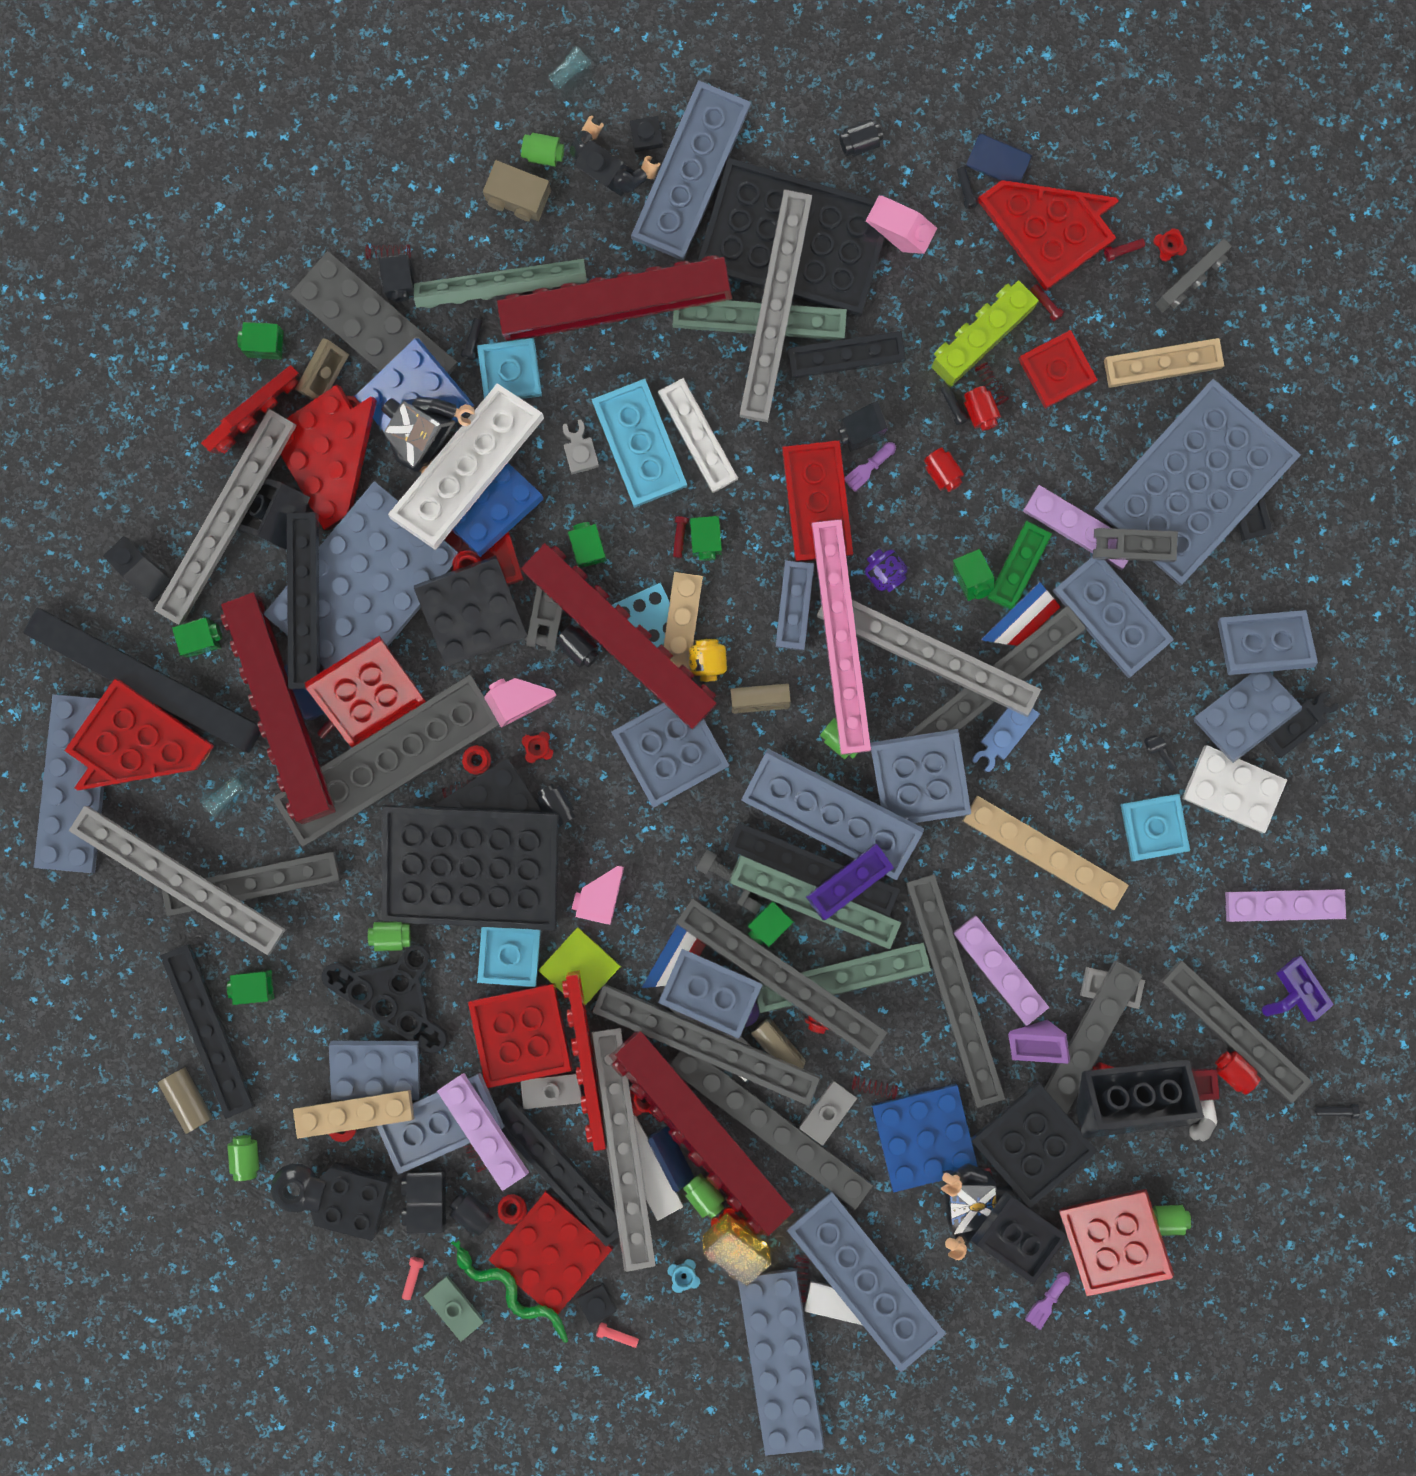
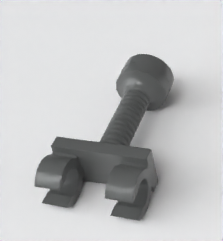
M707 849L700 859L696 870L705 875L708 872L714 871L721 878L724 877L727 881L730 880L733 870L731 871V869L718 863L716 860L717 854ZM741 888L743 892L736 903L757 914L762 905L748 897L750 891Z

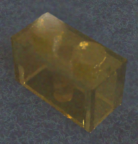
M727 1213L703 1235V1254L711 1263H717L725 1269L732 1279L739 1280L746 1286L771 1265L770 1246Z

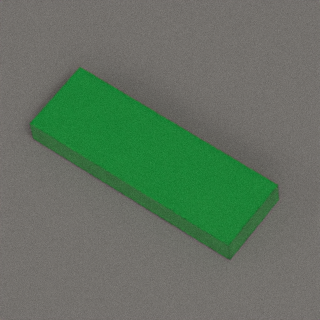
M1026 521L994 583V591H991L986 599L1011 611L1017 605L1052 533Z

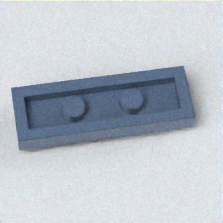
M785 560L776 648L804 651L814 568L813 563Z

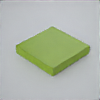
M577 927L538 971L552 984L555 983V986L563 993L562 981L566 980L567 973L580 970L586 1005L621 965Z

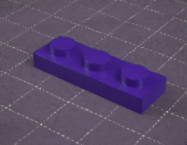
M875 844L808 894L806 898L821 919L827 920L894 867L880 847Z

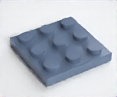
M664 703L611 731L653 808L729 767L704 719L692 730Z
M958 729L870 743L881 807L912 823L971 814Z

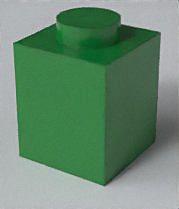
M243 322L242 331L238 332L237 342L239 349L247 358L282 360L284 331L278 324Z
M719 516L690 518L693 557H699V561L715 560L716 555L722 554Z
M583 522L574 525V530L569 531L568 534L578 567L582 569L606 562V556L596 524L590 525V522Z
M980 549L953 560V573L967 601L974 598L982 599L988 596L991 591H994V576Z
M202 618L172 627L180 656L190 658L221 648L219 640H222V633L219 625L214 623L213 620Z
M771 901L748 924V927L751 929L748 935L759 945L765 943L769 947L793 921Z
M272 970L230 975V981L227 982V995L229 999L232 998V1004L238 1005L273 1000Z

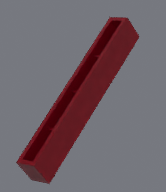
M712 255L704 257L700 262L680 261L675 263L673 267L662 269V267L655 266L647 268L643 273L623 272L618 274L617 278L605 279L598 277L589 280V283L580 285L566 283L561 285L560 289L549 290L541 288L534 290L532 294L523 296L520 294H510L505 296L503 300H497L502 335L506 341H513L731 300L732 294L725 258Z
M544 543L521 568L523 573L689 728L694 730L717 705L713 700L716 695L705 684L699 687L693 682L692 679L695 675L683 664L678 668L670 660L673 655L662 644L656 647L649 641L652 635L639 624L635 628L628 621L631 616L619 604L614 608L607 601L610 596L600 586L591 587L585 581L588 578L587 574L577 565L571 568L564 561L567 556L557 546L554 545L550 548Z
M252 592L221 604L224 614H221V620L225 629L231 632L233 640L230 641V646L235 657H239L242 667L239 668L240 676L243 682L249 685L252 693L248 695L249 702L253 710L258 711L261 720L258 722V728L263 738L267 737L270 746L267 749V754L271 763L277 766L279 775L276 776L280 790L286 792L289 801L286 803V809L292 820L295 819L298 823L306 824L335 813L336 810L293 689H288V676L284 669L285 664L270 620L264 615L266 609L262 598Z
M641 1031L633 1033L609 1055L613 1060L611 1063L613 1069L621 1077L626 1076L631 1081L632 1085L630 1088L634 1094L641 1100L643 1098L647 1100L652 1106L649 1109L651 1114L659 1122L664 1120L670 1127L668 1133L679 1145L683 1143L690 1151L687 1154L690 1160L697 1167L701 1165L709 1173L707 1176L708 1181L717 1190L721 1188L727 1194V1203L734 1211H741L747 1218L745 1224L754 1234L760 1233V1235L769 1236L794 1212Z

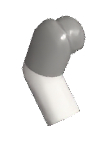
M1213 1100L1200 1101L1204 1118L1200 1120L1199 1124L1190 1126L1189 1133L1193 1140L1200 1139L1205 1141L1210 1138L1215 1129L1217 1116Z

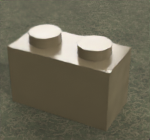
M495 160L483 189L485 200L490 207L499 211H503L505 208L513 211L516 217L524 221L533 219L538 222L551 193L548 180Z

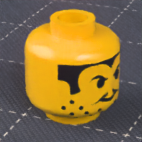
M718 639L696 640V645L691 646L689 649L690 671L694 675L700 676V681H717V675H721L727 670L726 647L719 644Z

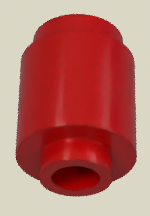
M980 386L964 394L966 399L964 404L974 428H981L982 431H986L998 425L997 420L1001 418L991 391H987L986 386Z
M943 447L937 449L923 460L927 465L925 469L940 491L947 489L948 492H951L963 483L960 479L964 476L963 471L950 452H945Z
M1228 1051L1224 1052L1215 1063L1217 1065V1074L1236 1092L1241 1091L1244 1095L1254 1090L1261 1080L1257 1075V1070L1236 1051L1231 1053Z

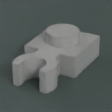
M578 420L579 430L576 433L569 432L567 424H563L564 435L567 439L571 440V443L564 445L571 474L599 467L592 439H583L585 426L582 420Z

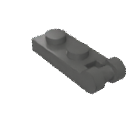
M1094 529L1096 549H1093V559L1175 562L1177 560L1178 531ZM1108 539H1117L1116 549H1108Z
M538 586L526 646L535 648L536 645L545 646L546 650L556 651V640L559 634L563 609ZM539 626L550 627L549 634H538Z

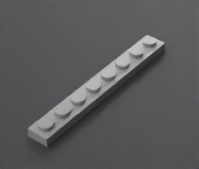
M784 190L740 410L739 417L768 423L812 201V195L789 190Z
M270 409L267 411L154 611L178 625L184 623L296 428V424Z
M852 600L856 636L1026 717L1029 716L1041 689ZM821 606L817 617L824 620Z
M89 806L83 807L69 829L74 835L266 955L271 954L286 930Z
M621 1028L590 1033L624 1271L628 1272L654 1267L656 1265L629 1082L626 1076L621 1077L611 1066L613 1060L609 1057L623 1043Z

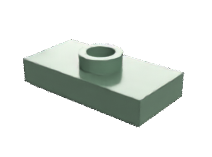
M448 1275L424 1294L425 1299L460 1342L485 1321Z

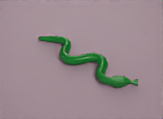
M459 1240L457 1243L451 1242L457 1248L458 1266L464 1269L470 1278L479 1282L501 1281L506 1287L507 1306L513 1314L522 1319H534L541 1316L551 1320L564 1343L568 1342L563 1322L553 1309L545 1305L522 1306L517 1299L518 1287L516 1279L509 1272L502 1268H491L484 1271L475 1270L468 1251L460 1247L461 1242Z

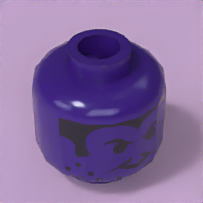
M878 549L866 559L870 564L865 568V575L879 591L887 589L888 592H891L907 579L905 574L908 568L894 550L890 549L883 553L881 549Z

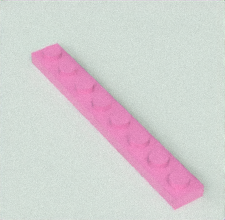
M842 521L812 523V532L840 753L844 755L869 752L871 747Z

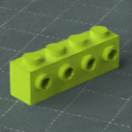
M1019 280L1013 286L1009 283L997 293L996 297L998 300L992 306L986 303L975 314L978 319L971 325L965 323L954 334L957 338L950 345L945 342L933 354L936 358L931 368L950 387L1030 314L1039 300Z

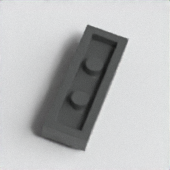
M1225 239L1220 241L1169 289L1155 305L1162 312L1166 311L1170 306L1176 309L1187 298L1184 293L1190 287L1196 290L1208 278L1205 273L1211 267L1216 271L1228 259L1225 254L1232 246Z

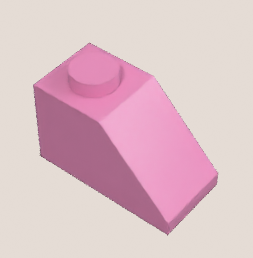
M878 196L866 219L867 223L899 250L907 253L925 254L937 230V227L919 212L884 196Z
M503 678L489 686L490 690L484 698L502 728L552 702L556 694L554 690L513 678L506 682Z
M623 866L613 868L583 887L581 893H575L572 909L577 910L575 917L611 924L624 871Z

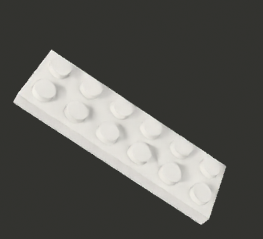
M499 384L495 385L475 409V414L470 415L468 419L471 420V424L460 427L388 514L391 520L435 550L544 419L542 412Z

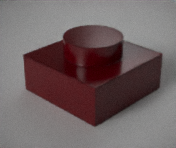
M1214 1068L1192 1070L1200 1101L1219 1099L1217 1070Z

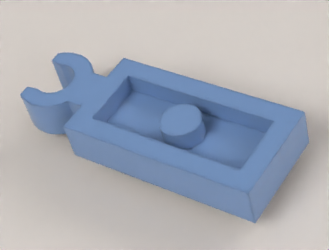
M1006 708L980 741L986 746V749L977 752L973 756L972 762L976 763L980 757H986L988 765L984 771H991L995 766V757L998 756L1004 760L1040 714L1032 708L1029 716L1026 717Z

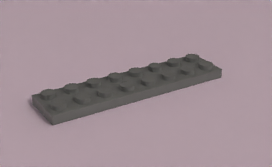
M468 675L321 767L336 810L335 813L306 824L296 822L295 819L292 820L287 812L286 803L289 801L286 792H280L272 797L302 847H306L500 726L472 675Z

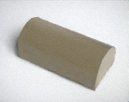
M322 338L295 390L311 400L316 399L331 389L349 354L331 341Z
M788 683L730 688L732 713L734 714L790 708L791 701Z
M767 1017L751 1031L750 1034L767 1054L797 1067L804 1068L806 1059L770 1017Z
M186 1067L158 1082L162 1093L185 1134L213 1119Z

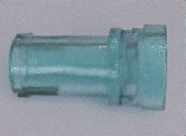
M575 46L570 54L566 56V60L549 74L548 78L561 90L576 73L580 74L591 63L586 55Z
M231 776L226 783L214 793L210 792L209 796L203 797L200 802L216 818L231 800L245 790V787L237 778Z

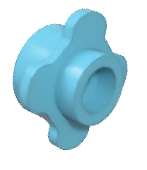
M687 1259L683 1264H671L668 1267L667 1272L672 1277V1289L674 1292L681 1293L683 1290L699 1286L700 1278L696 1276L694 1270L696 1264L693 1260ZM683 1273L687 1275L685 1279L681 1278Z

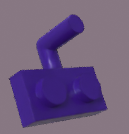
M1298 956L1276 972L1289 995L1282 1001L1264 1005L1262 1013L1266 1017L1287 1012L1297 1004L1307 1021L1312 1022L1321 1017L1334 1004L1302 956Z

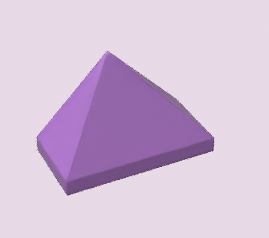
M1049 1020L1009 1032L1012 1060L1066 1064L1070 1062L1067 1034Z

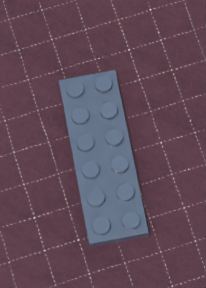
M698 80L631 234L632 240L682 261L685 260L749 112L751 102Z
M52 694L34 868L95 873L98 849L71 833L69 829L84 806H89L102 814L104 786L76 790L74 787L88 767L64 750L100 699Z
M767 749L741 801L854 859L877 844L894 867L885 875L895 880L898 879L924 831V828L770 749Z
M832 1192L827 1194L786 1229L900 1372H903L946 1335L945 1331Z
M797 1268L739 1275L738 1284L765 1456L823 1450L825 1445Z

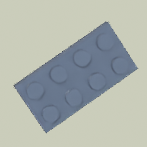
M1092 556L1053 590L1060 601L1066 607L1069 606L1086 627L1088 633L1128 678L1134 675L1174 640L1105 560L1093 559Z
M479 1073L468 1078L500 1129H503L505 1126L482 1074ZM438 1092L413 1102L414 1120L377 1126L398 1175L470 1143Z

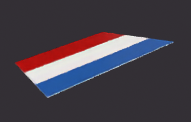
M1039 582L981 640L1018 646L1061 606Z
M677 925L642 988L666 986L681 949L700 956L706 944Z

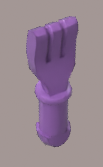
M893 442L885 443L875 455L867 459L868 463L859 465L844 478L847 485L854 492L857 491L870 478L871 471L874 468L877 470L878 466L895 453L896 445Z
M1061 1272L1056 1276L1057 1279L1048 1292L1044 1294L1046 1297L1038 1300L1025 1318L1027 1322H1031L1039 1330H1041L1050 1316L1053 1303H1057L1058 1297L1070 1283V1275L1067 1272Z

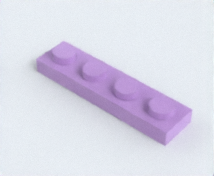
M1038 485L1023 510L1024 513L1093 553V549H1096L1094 529L1110 528ZM1108 539V549H1116L1117 539ZM1105 560L1120 570L1124 569L1128 560Z
M1345 890L1225 892L1226 921L1346 919Z
M973 916L953 932L955 938L1026 1026L1049 1009V1006L977 916Z
M464 1073L437 1090L502 1191L529 1173Z

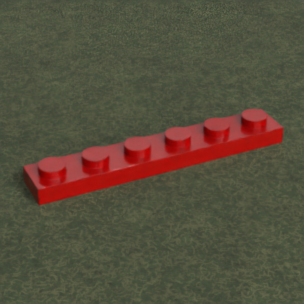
M580 970L567 973L566 980L562 981L564 998L570 999L571 1009L567 1010V1020L569 1027H574L576 1038L571 1039L573 1055L579 1056L580 1067H576L578 1085L583 1084L585 1096H581V1107L583 1114L588 1113L590 1123L585 1125L586 1138L588 1143L593 1142L594 1151L606 1149Z

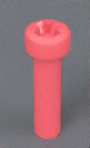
M410 1258L409 1265L411 1267L402 1294V1299L411 1300L419 1270L423 1268L425 1262L422 1258Z
M603 1322L599 1324L596 1336L599 1338L605 1336L636 1348L639 1341L636 1337L607 1327V1324Z

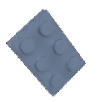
M1306 610L1222 617L1218 621L1228 675L1314 668L1318 663Z
M1270 672L1251 673L1195 716L1194 722L1225 756L1234 763L1299 713L1302 706Z
M681 949L658 1003L740 1039L763 984Z
M419 1041L330 1042L331 1100H350L411 1090L412 1100L420 1099Z

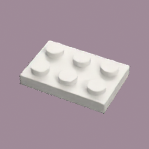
M1206 745L1203 747L1182 799L1260 833H1265L1287 779L1240 759L1232 763L1222 751Z

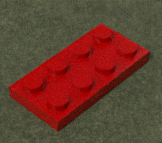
M840 440L782 447L795 562L816 560L812 523L833 520L842 521L846 557L853 556Z

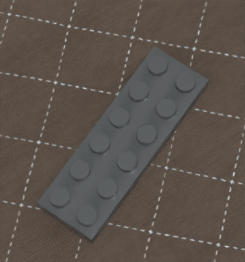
M328 251L290 293L296 301L379 372L414 338L420 339L449 375L458 366L456 360Z

